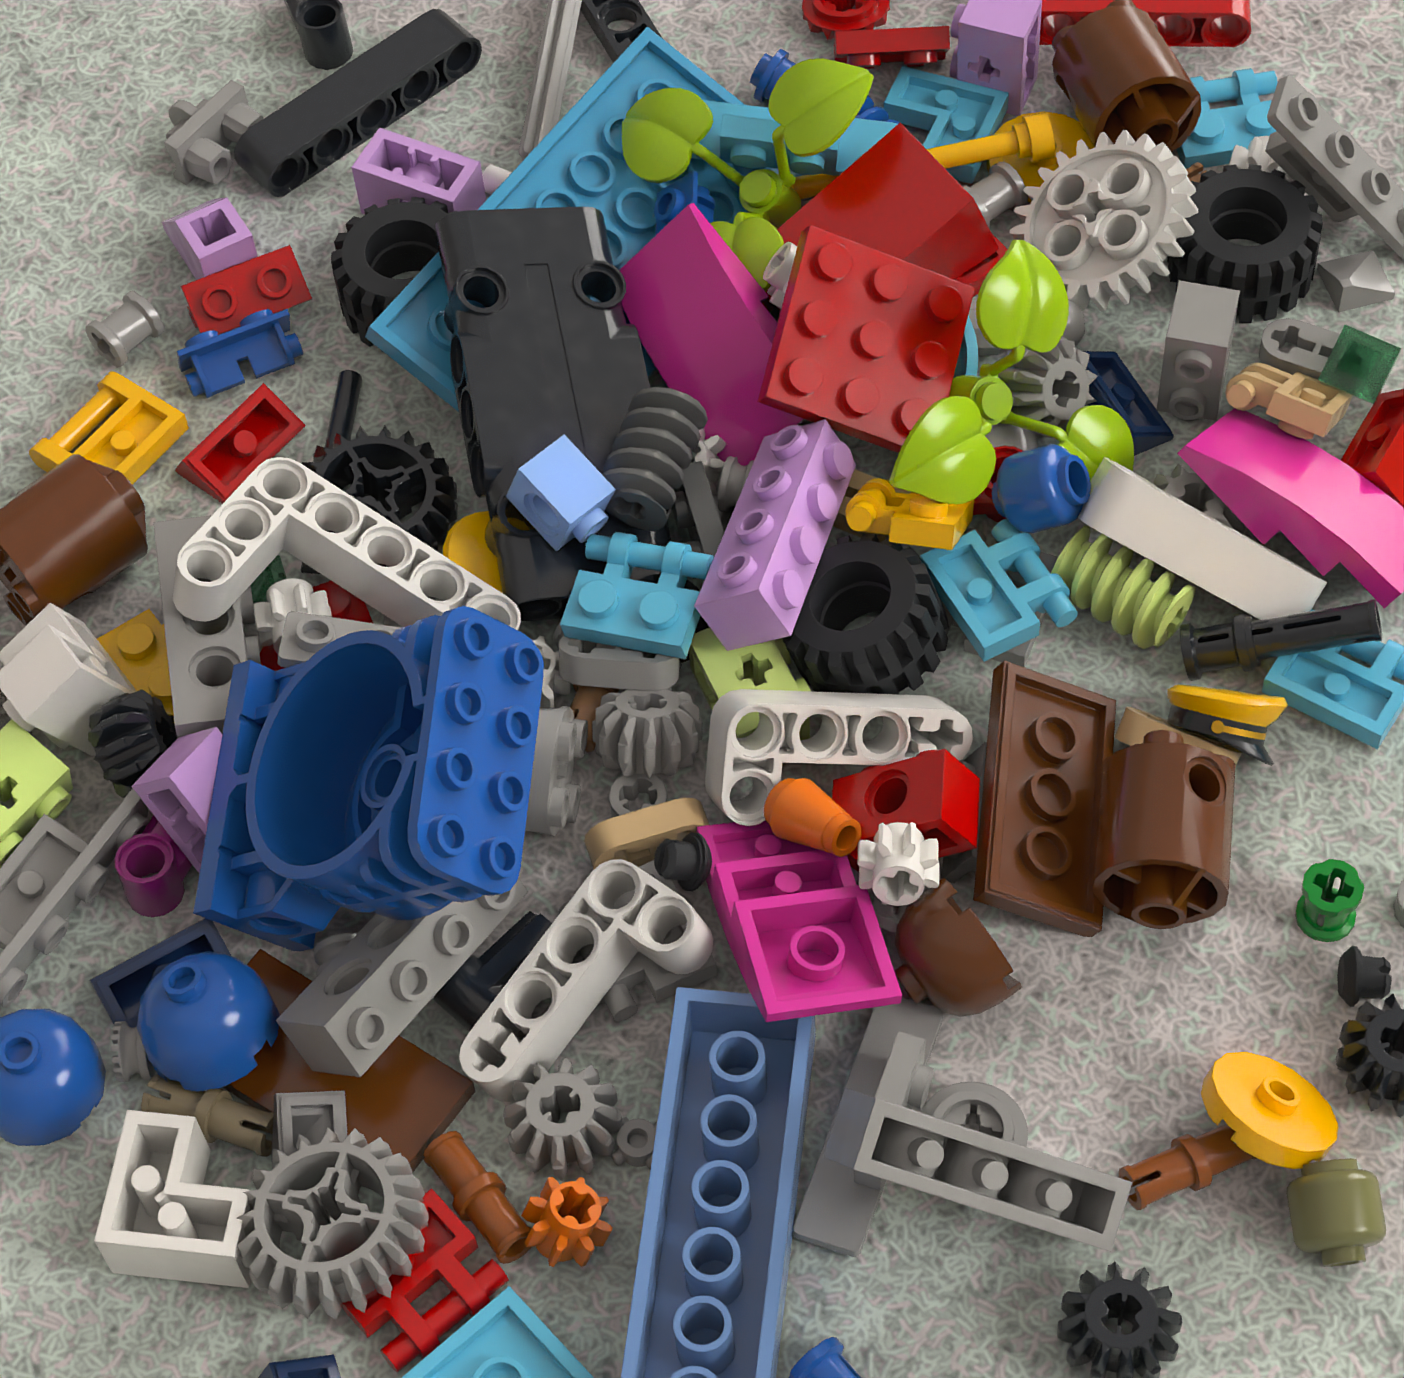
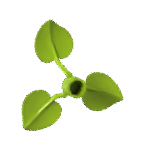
M823 58L801 61L783 73L776 82L769 98V113L780 124L772 133L779 174L769 169H760L743 176L706 147L699 144L712 127L713 114L708 105L698 95L682 88H665L653 91L639 99L627 111L626 117L622 121L623 156L628 167L641 179L651 183H663L680 176L687 169L692 153H694L740 187L739 199L742 206L748 212H738L734 217L733 224L724 221H716L710 224L766 292L771 284L763 279L764 271L773 255L784 244L783 238L777 229L801 209V199L798 193L791 187L795 184L796 178L790 173L785 143L792 153L800 157L816 155L833 145L847 130L863 106L874 76L865 68Z
M1013 240L1005 255L995 264L984 279L976 302L977 324L984 338L994 347L1011 349V352L993 364L981 365L979 376L960 375L953 378L949 397L942 398L932 404L916 422L903 443L889 480L890 485L919 494L940 503L956 505L974 500L988 486L995 469V450L985 436L991 432L992 425L998 423L1014 425L1059 441L1057 445L1064 447L1083 461L1090 481L1104 457L1133 471L1134 445L1130 429L1120 414L1111 408L1103 405L1079 408L1070 417L1066 432L1058 426L1017 415L1010 411L1013 404L1012 393L1005 382L998 378V374L1020 362L1024 357L1025 348L1034 352H1048L1055 348L1064 334L1069 315V302L1063 280L1052 262L1030 243L1024 240Z

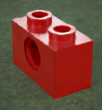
M945 748L941 750H926L917 754L916 757L884 766H869L859 773L833 780L832 800L859 822L861 826L860 840L874 842L875 834L879 830V824L881 823L887 825L896 822L907 824L913 822L916 823V828L922 833L924 840L937 838L938 858L977 848L980 778ZM857 844L847 857L850 866L859 873Z

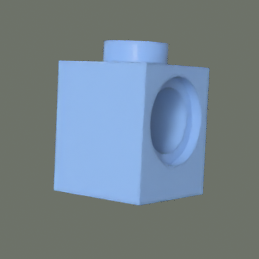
M564 434L518 468L506 498L555 551H558L575 537L580 543L587 541L590 534L597 533L609 518L604 511L616 489Z

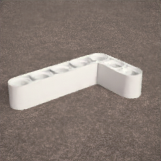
M275 457L261 463L188 540L177 557L173 602L176 609L182 615L194 621L207 622L223 615L282 550H285L402 627L413 625L417 620L433 615L441 616L445 611L461 606L474 608L516 630H519L521 623V613L517 605L509 597L301 463L290 458ZM325 530L334 531V532H336V533H329V532H327V531H325ZM236 537L246 538L248 540H239ZM377 564H385L389 567H382ZM197 578L209 579L211 582H202L197 580ZM428 597H436L442 601H435Z

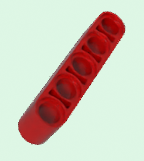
M1042 0L1039 45H1052L1053 38L1059 30L1066 26L1075 25L1088 14L1106 8L1114 0ZM1131 0L1136 8L1148 13L1168 46L1236 47L1243 44L1252 32L1250 0Z

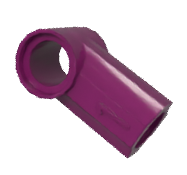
M153 815L141 834L127 839L118 848L115 856V868L132 910L141 916L151 918L164 916L180 904L185 892L183 879L189 872L192 864ZM158 873V874H156V875H154V876H152V877L143 878V877L147 876L148 874Z

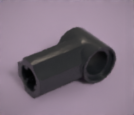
M284 0L299 34L305 58L310 65L317 69H335L344 65L351 58L353 45L343 6L339 0Z
M529 911L479 958L471 955L434 996L435 1002L470 1032L552 923L541 913L537 915Z

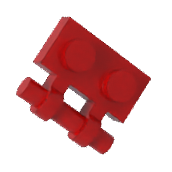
M949 26L835 31L834 61L865 69H874L875 66H881V63L904 62V65H907V67H923L924 64L938 63V60H945L946 52L950 49Z
M432 1188L425 1193L424 1201L422 1202L429 1215L428 1226L420 1230L425 1240L424 1252L408 1255L412 1264L411 1277L392 1274L388 1278L392 1285L391 1298L379 1294L376 1289L366 1294L367 1305L365 1313L356 1309L352 1301L343 1302L341 1306L367 1338L390 1320L401 1333L380 1349L384 1359L397 1373L417 1356L424 1359L441 1344L439 1341L440 1337L468 1314L471 1317L477 1314L491 1302L489 1297L509 1281L503 1269L493 1259H490L472 1275L464 1268L461 1262L479 1248L476 1237ZM441 1279L451 1292L420 1316L410 1303Z

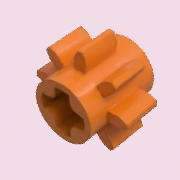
M549 1177L540 1193V1197L530 1196L521 1215L526 1221L535 1224L524 1242L526 1247L536 1246L537 1250L548 1258L549 1266L552 1267L558 1262L572 1259L581 1267L585 1266L594 1252V1246L603 1247L613 1227L609 1223L599 1220L609 1199L607 1197H598L597 1193L585 1184V1178L579 1177L576 1181H568L559 1184L555 1178Z

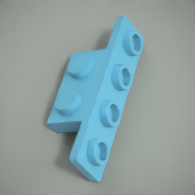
M703 100L713 114V124L710 131L699 144L727 163H733L745 168L768 167L778 169L772 133L780 124L772 118L769 108ZM854 118L847 130L833 145L813 156H797L788 149L785 143L789 169L804 175L827 174L839 176L898 124ZM692 153V158H693V159H701V160H703L702 158H700V157L697 156L696 154Z

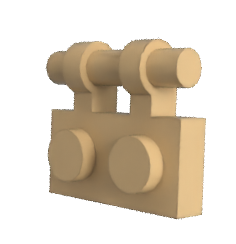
M1258 362L1248 365L1230 379L1225 391L1227 401L1232 407L1243 411L1250 410L1257 405L1267 408L1265 414L1280 420L1278 423L1280 429L1303 439H1313L1314 434L1324 437L1344 417L1353 396L1350 392L1298 371L1291 375Z

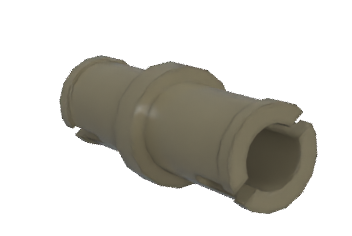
M158 1074L154 1075L148 1082L147 1086L149 1088L160 1091L159 1095L170 1100L144 1092L141 1102L142 1111L196 1117L207 1143H213L219 1139L254 1151L257 1155L268 1157L272 1154V1141L267 1140L264 1133L254 1130H260L273 1135V1112L269 1113L234 1101L229 1091L220 1088L198 1092L185 1090L180 1082L168 1078L165 1081Z

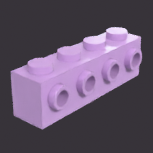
M826 419L803 426L790 425L778 433L763 438L694 605L727 651L792 635L856 466L849 447L840 441Z

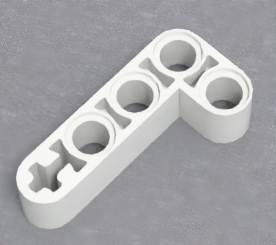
M1103 458L1090 481L1091 493L1089 500L1083 505L1078 516L1082 522L1259 620L1311 611L1327 581L1157 488L1147 479L1109 458Z
M755 689L733 690L721 696L712 710L705 773L706 792L711 801L735 823L745 826L757 825L765 821V801L772 788L781 781L782 763L887 765L916 757L917 754L926 750H941L944 748L960 761L970 750L973 740L972 727L967 718L940 699L928 695ZM759 712V723L756 730L747 737L736 738V727L740 719L748 713ZM821 714L822 723L819 731L809 739L800 740L799 731L803 722L812 715ZM883 716V727L879 735L871 741L863 742L862 733L866 724L875 717ZM910 725L918 731H931L929 739L927 740L918 732L911 730ZM744 777H753V787L748 796L740 801H730V792L733 785Z
M617 859L600 864L590 873L467 1034L460 1048L459 1060L462 1070L491 1097L501 1102H516L512 1094L515 1081L535 1084L533 1069L536 1062L546 1068L547 1071L638 951L667 971L675 974H689L699 970L708 961L713 951L714 939L710 928L684 897L633 863ZM635 891L632 900L626 906L613 909L616 900L623 893ZM686 925L685 932L677 941L663 944L666 934L673 927ZM588 944H594L591 954L584 961L572 964L577 951ZM552 998L548 1011L540 1017L531 1019L535 1006L542 1000ZM520 1030L526 1035L522 1041L516 1037ZM501 1058L504 1059V1064L497 1068L495 1066Z

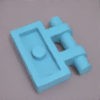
M1249 68L1233 71L1232 77L1209 81H1204L1202 76L1190 78L1200 94L1201 114L1195 130L1177 148L1180 161L1186 169L1197 162L1201 163L1203 168L1229 164L1235 145L1248 149L1254 137L1270 136V134L1276 132L1267 121V114L1272 100L1260 102L1258 97L1275 92L1278 83L1275 71L1254 73ZM1236 100L1237 106L1211 110L1209 107V103Z
M1007 519L998 522L993 527L991 534L997 543L990 547H987L977 531L973 530L962 535L953 550L934 548L920 555V560L922 564H925L939 598L983 662L1039 636L1040 621L1035 615L1037 611L1048 613L1057 627L1069 625L1078 615V611L1068 599L1070 589L1060 575L1057 573L1051 574L1039 558L1040 547L1033 537L1027 532L1021 533ZM1005 571L1019 572L1026 585L1017 589Z
M615 532L612 537L590 534L586 543V558L607 562L603 574L579 570L560 622L564 636L686 659L700 618V613L694 607L700 591L684 589L687 577L705 579L714 556L693 552L690 544L670 541L664 547L638 542L636 535ZM637 567L661 572L658 583L630 579L633 568Z
M1390 639L1386 644L1380 641L1375 642L1374 640L1318 651L1279 656L1264 678L1262 693L1269 696L1285 697L1288 706L1378 750L1404 708V685L1393 681L1394 677L1404 681V646ZM1343 651L1372 666L1370 669L1342 656L1341 653Z

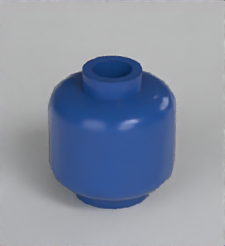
M1048 444L1015 453L1004 459L998 470L997 481L992 487V499L997 512L1002 517H1006L1009 523L1017 530L1027 533H1036L1068 525L1078 519L1083 505L1088 502L1091 493L1090 477L1083 461L1064 447L1056 444Z

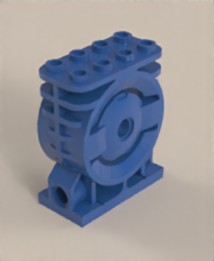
M461 606L445 611L441 616L433 615L417 620L413 625L396 629L392 636L373 630L349 633L324 646L306 662L278 671H274L252 660L233 665L193 914L288 950L300 952L314 948L316 932H321L326 928L340 907L357 912H373L394 920H413L437 912L453 901L463 903L477 899L482 895L494 896L511 890L518 880L521 869L544 677L543 657L533 640L524 633L474 608Z

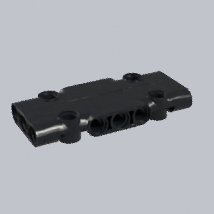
M581 206L454 212L438 220L435 225V234L449 299L444 310V321L447 329L453 334L450 344V364L470 474L477 497H486L490 518L485 529V541L489 550L497 557L502 592L517 605L521 613V621L562 619L579 570L603 574L607 562L587 559L585 554L587 541L580 543L576 537L558 551H555L506 498V495L518 468L564 434L601 474L604 473V464L608 455L612 453L611 448L617 434L621 433L620 426L625 415L629 413L628 407L633 396L642 389L650 388L637 328L634 324H626L621 301L626 293V281L623 274L613 265L602 212L596 208ZM585 295L592 296L598 299L601 303L594 302L588 299ZM467 300L477 301L485 308L476 307ZM672 508L665 510L668 518L671 514ZM604 511L609 517L607 522L595 533V535L612 537L615 532L636 535L638 542L664 547L671 541L667 522L663 528L657 531H643L618 521L607 511ZM507 519H519L530 530H520L512 526ZM634 567L630 579L639 580L645 576L661 572Z

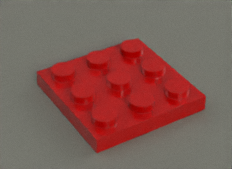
M809 225L800 234L757 402L811 422L826 419L833 430L899 453L907 436L923 413L938 400L949 397L975 288Z

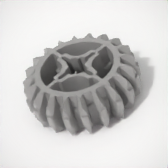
M327 1127L321 1143L311 1145L307 1138L299 1134L296 1146L298 1151L287 1156L284 1152L273 1148L272 1160L275 1167L271 1171L253 1168L252 1181L257 1190L243 1192L248 1196V1204L251 1211L236 1218L242 1220L246 1236L237 1244L240 1250L239 1258L243 1266L250 1269L249 1276L254 1286L262 1292L268 1291L273 1303L282 1309L293 1302L298 1313L303 1314L308 1319L319 1304L322 1303L326 1314L336 1320L342 1303L352 1301L356 1309L365 1313L367 1305L365 1295L376 1289L379 1294L391 1298L392 1285L388 1278L392 1274L411 1277L412 1264L408 1255L424 1252L425 1240L420 1230L428 1226L427 1222L429 1220L426 1207L422 1203L425 1195L419 1178H415L412 1174L408 1160L401 1153L393 1155L389 1144L384 1142L381 1137L368 1144L364 1134L359 1133L354 1128L347 1138L340 1142L336 1132ZM361 1186L373 1190L384 1198L382 1214L370 1212L367 1204L361 1203L358 1197ZM282 1231L294 1233L296 1239L301 1242L304 1248L301 1260L290 1257L280 1250Z

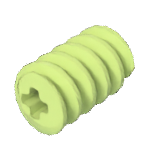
M1083 526L1066 544L1057 558L1051 574L1057 573L1070 589L1072 604L1081 609L1091 607L1092 616L1103 623L1111 620L1112 628L1118 634L1125 636L1132 633L1133 643L1138 647L1146 649L1152 646L1157 648L1162 646L1182 624L1194 599L1196 588L1187 584L1174 596L1170 592L1175 580V574L1166 571L1155 582H1152L1150 577L1155 562L1145 558L1132 569L1129 565L1134 554L1133 550L1123 546L1111 556L1109 551L1113 544V539L1101 534L1091 543L1089 542L1090 526Z

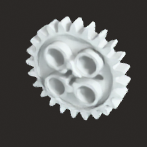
M1123 130L1115 144H1113L1106 133L1102 132L1099 134L1095 148L1089 149L1086 143L1080 139L1077 141L1076 156L1069 158L1066 154L1059 151L1056 153L1059 167L1054 172L1042 167L1038 170L1040 177L1044 180L1043 184L1040 187L1026 186L1023 191L1032 200L1031 204L1014 209V213L1023 224L1010 229V234L1015 240H1024L1030 243L1052 262L1063 280L1068 299L1077 304L1082 312L1086 309L1090 300L1093 301L1101 312L1106 311L1110 296L1115 294L1124 305L1128 304L1130 288L1135 285L1146 293L1151 291L1148 276L1155 272L1167 277L1170 272L1163 263L1166 257H1183L1185 254L1176 242L1177 238L1188 237L1194 234V229L1185 219L1198 213L1197 206L1190 198L1196 192V188L1187 177L1189 173L1178 157L1171 153L1166 144L1162 142L1156 146L1149 135L1145 133L1135 142L1129 132Z

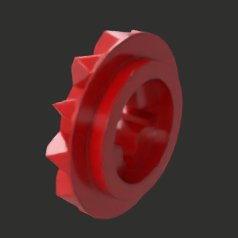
M803 0L802 2L803 19L808 22L810 32H824L827 40L834 38L835 31L873 30L874 27L885 25L887 12L890 10V0Z

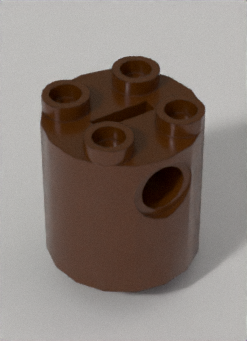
M1114 0L1106 8L1088 14L1075 25L1062 28L1054 36L1052 41V48L1055 51L1052 61L1054 79L1070 100L1073 112L1094 147H1096L1100 133L1105 132L1113 144H1115L1121 132L1127 130L1135 142L1145 133L1149 135L1156 146L1163 142L1172 153L1195 130L1201 114L1200 94L1175 54L1159 33L1157 25L1146 11L1136 8L1131 0Z
M73 454L19 491L12 501L0 509V580L9 590V593L3 597L11 612L25 626L49 603L63 609L80 597L95 592L144 557L148 552L145 506L139 493L131 482L118 470H113L87 460L80 454Z
M1156 730L1147 733L1143 738V743L1116 751L1112 756L1103 760L1093 893L1101 905L1120 916L1154 929H1171L1181 926L1183 923H1193L1214 916L1226 906L1229 894L1236 766L1231 758L1184 744L1183 737L1176 732Z

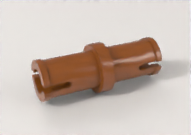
M1225 1124L1195 1138L1190 1134L1179 1136L1172 1140L1170 1149L1131 1166L1127 1165L1119 1168L1118 1174L1119 1178L1133 1182L1131 1188L1149 1181L1135 1188L1136 1193L1128 1196L1127 1200L1138 1211L1155 1201L1187 1187L1198 1191L1210 1186L1212 1176L1257 1158L1244 1152L1237 1144H1234L1235 1142L1231 1138L1235 1131Z
M449 1131L440 1135L428 1145L423 1155L425 1158L423 1160L427 1166L432 1168L453 1196L452 1207L461 1220L471 1221L495 1252V1256L500 1263H511L525 1255L532 1248L526 1247L524 1243L532 1228L526 1224L505 1196L507 1188L503 1180L497 1173L485 1170L463 1141L464 1139L459 1132Z

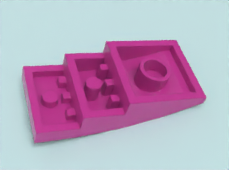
M694 203L687 205L619 270L626 281V293L621 301L622 308L630 323L634 324L637 328L641 343L667 386L698 400L706 410L708 421L704 427V439L707 440L711 436L718 435L726 443L724 449L716 454L719 459L725 462L729 456L737 457L739 464L746 466L751 460H755L765 436L778 433L790 425H800L806 419L757 402L778 324L762 304L769 296Z
M1236 408L1232 409L1187 443L1177 453L1263 545L1281 531L1323 577L1341 562L1384 609L1404 592V508L1346 463L1306 439L1283 431L1277 424L1246 410L1243 411Z
M766 820L752 826L730 822L697 827L696 833H700L704 837L712 855L711 870L706 879L711 898L746 986L765 1022L901 1003L902 993L868 890L860 889L859 885L856 884L847 855L839 857L833 853L780 839L774 835L771 826Z

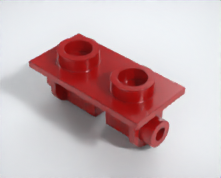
M290 245L181 286L188 303L187 310L194 327L198 328L200 333L215 330L218 332V335L240 327V321L255 312L269 309L275 314L312 300Z

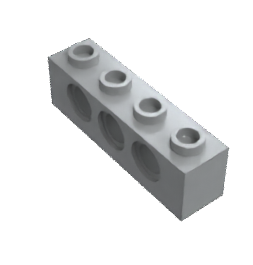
M212 515L153 522L177 739L181 736L217 727L223 733L233 665L248 660L261 664L257 636L245 637L243 624L255 623L251 585L223 615L207 622L194 621L185 617L176 609L173 602L178 554L188 540ZM236 537L239 540H245V538ZM197 578V580L202 582H211L209 579Z
M518 877L515 885L507 892L494 896L482 895L477 899L463 903L453 901L441 910L419 919L394 920L375 914L276 1020L312 1071L361 1077L528 893L527 889Z
M845 1088L824 1154V1158L853 1170L1110 1252L1112 1251L1133 1183Z

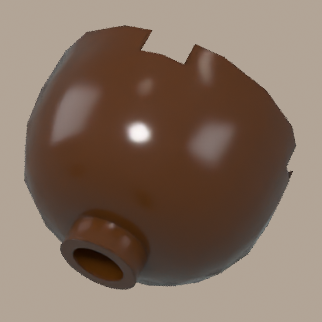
M943 878L939 881L938 888L927 889L919 899L911 903L897 924L894 944L903 964L895 969L894 972L896 978L916 1005L928 998L933 1005L946 1014L959 1017L980 1014L1000 1004L1020 990L1022 986L1019 981L1009 975L1013 972L1011 965L970 907L962 912L952 897L958 893L957 890Z

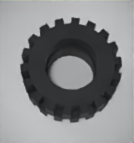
M1236 164L1223 166L1222 173L1210 170L1201 174L1200 183L1191 181L1196 188V192L1190 198L1197 206L1198 213L1185 219L1194 229V234L1188 237L1177 238L1176 240L1185 252L1183 257H1167V263H1169L1168 270L1170 272L1169 279L1170 282H1177L1176 291L1179 280L1239 290L1240 294L1236 316H1239V323H1252L1253 315L1258 314L1261 315L1264 321L1274 319L1277 316L1278 307L1284 312H1289L1296 307L1298 298L1306 296L1310 289L1311 280L1314 277L1323 226L1322 214L1317 213L1318 203L1313 195H1304L1306 187L1298 180L1288 182L1285 180L1286 173L1276 169L1271 173L1261 171V165L1249 164L1248 169H1238ZM1245 239L1261 245L1243 246L1227 240Z
M412 197L410 202H400V198L389 199L386 206L378 208L374 204L364 209L365 216L362 218L353 216L345 224L347 232L338 233L334 241L336 251L331 252V265L342 314L350 331L353 334L359 332L361 342L369 347L374 345L365 338L369 326L415 278L393 279L392 277L409 271H421L439 252L435 225L444 216L454 213H448L446 204L435 201L428 205L425 204L424 198Z
M863 534L859 541H852L849 535L838 538L837 545L828 549L824 548L792 635L784 637L782 640L800 675L805 679L808 686L813 688L814 692L899 694L900 691L907 687L913 691L924 683L921 675L925 671L934 673L940 664V659L936 652L946 651L948 636L945 629L949 628L946 612L924 563L922 564L918 554L911 547L903 549L901 543L889 542V536L880 543L876 534ZM883 611L875 620L863 627L842 631L851 621L859 616Z

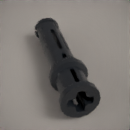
M1375 599L1342 607L1309 611L1254 621L1252 616L1239 614L1234 616L1231 623L1196 629L1191 623L1180 626L1181 652L1185 670L1190 681L1200 680L1203 672L1239 666L1244 672L1253 671L1255 667L1261 665L1262 659L1374 640L1375 642L1382 641L1381 621Z

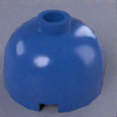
M206 951L186 955L166 965L150 980L141 996L137 1030L147 1057L157 1074L165 1081H167V1078L179 1081L185 1090L198 1092L224 1087L251 1072L258 1065L253 1056L262 1049L266 1040L271 1047L275 1042L279 1029V1024L276 1020L280 1017V1014L264 981L251 967L230 955Z
M49 1008L21 1009L0 1017V1137L5 1141L17 1146H40L70 1136L82 1126L80 1123L90 1115L93 1107H97L103 1097L106 1069L95 1041L71 1017Z

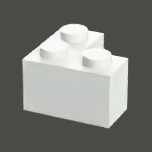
M49 603L0 651V661L4 665L0 670V689L7 697V700L2 705L4 710L21 728L28 732H31L35 727L40 729L55 745L64 750L71 745L91 756L95 755L94 747L88 740V733L91 731L89 727L90 715L101 709L102 705L124 693L131 694L137 691L85 623L52 603Z
M127 1110L94 1242L111 1272L115 1274L249 1288L251 1282L249 1276L250 1269L243 1266L239 1258L240 1250L237 1246L246 1236L242 1220L236 1218L251 1211L248 1204V1196L243 1193L250 1190L203 1185L211 1150L196 1117Z

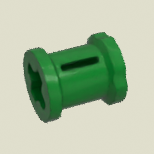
M1328 859L1322 863H1315L1304 874L1301 888L1303 895L1298 900L1295 911L1297 925L1304 934L1314 940L1322 942L1339 941L1348 936L1354 928L1357 915L1355 909L1361 903L1364 884L1359 878L1357 870L1345 861ZM1336 877L1341 879L1339 890L1333 888ZM1326 898H1327V899H1331V900H1334V902H1333V903H1329V902H1326L1325 899H1326ZM1319 914L1325 915L1322 926L1317 923Z

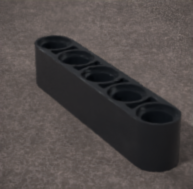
M441 9L429 10L249 128L242 134L236 144L234 159L242 169L271 195L284 197L372 138L379 127L385 129L473 70L481 56V43Z

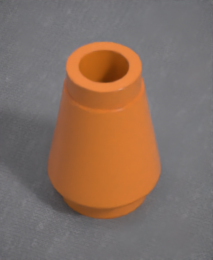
M807 778L784 779L777 783L767 796L764 805V817L771 826L772 832L778 838L833 853L839 857L850 854L857 846L861 837L859 822L844 811L812 780Z

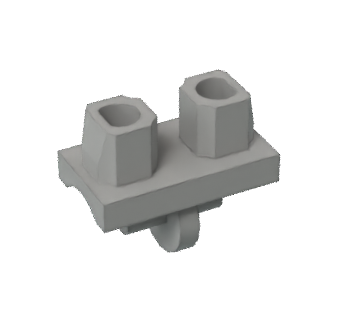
M230 80L209 101L203 99L196 107L185 100H178L168 110L169 117L174 127L166 134L167 140L164 144L175 163L174 178L185 185H188L195 177L217 185L229 174L233 163L230 151L226 148L232 142L237 143L242 134L264 119L261 114L248 105L244 86Z

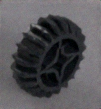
M384 425L378 436H368L360 426L356 433V439L349 441L336 433L333 440V450L317 445L313 454L314 462H302V465L340 489L350 484V488L344 492L437 552L438 545H444L448 531L458 518V504L455 502L457 499V485L453 481V477L449 476V466L445 458H435L430 442L415 446L414 438L409 430L398 439L391 438V433L386 425ZM423 502L419 510L404 523L400 522V519L412 513L413 506ZM325 530V531H327V532H329V533H336V532H334V531ZM377 564L382 567H389L385 564Z

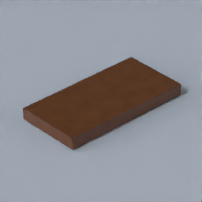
M1005 660L993 670L974 901L1083 937H1093L1102 931L1104 906L1100 904L1093 893L1103 760L1113 755L1115 699Z
M259 949L247 964L264 981L280 1015L312 983V980L262 949ZM280 1026L278 1036L272 1047L266 1040L262 1049L253 1056L258 1065L246 1076L223 1087L252 1107L269 1113H274V1095L276 1093L345 1091L347 1135L356 1128L359 1133L364 1134L368 1144L381 1137L384 1142L389 1144L393 1155L401 1153L408 1160L412 1173L425 1158L423 1154L428 1145L445 1132L476 1092L472 1080L400 1035L361 1077L312 1071Z

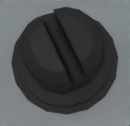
M690 832L682 841L665 839L655 851L654 866L658 874L663 876L665 880H677L684 891L693 892L698 889L707 879L711 870V851L700 833Z
M1351 946L1339 959L1337 981L1340 997L1350 1007H1354L1360 998L1383 999L1390 993L1392 976L1389 975L1391 964L1385 957L1362 956L1361 950L1357 946Z

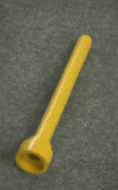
M1046 112L1022 117V123L1012 125V131L929 148L927 150L945 169L1013 154H1016L1018 159L1028 157L1031 163L1055 157V141L1049 116ZM827 174L802 175L795 177L796 182L791 187L798 193L801 200L815 197L838 176Z

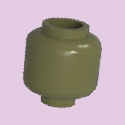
M1352 1158L1333 1159L1303 1165V1168H1301L1302 1176L1290 1182L1286 1192L1296 1247L1306 1253H1321L1323 1267L1366 1262L1364 1248L1377 1245L1386 1236V1225L1377 1177L1370 1171L1358 1169L1357 1160Z

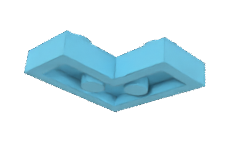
M902 66L884 101L883 109L887 111L889 120H898L902 124L930 131L923 144L926 149L994 135L1008 110L1009 93ZM983 161L946 170L956 180L972 184Z

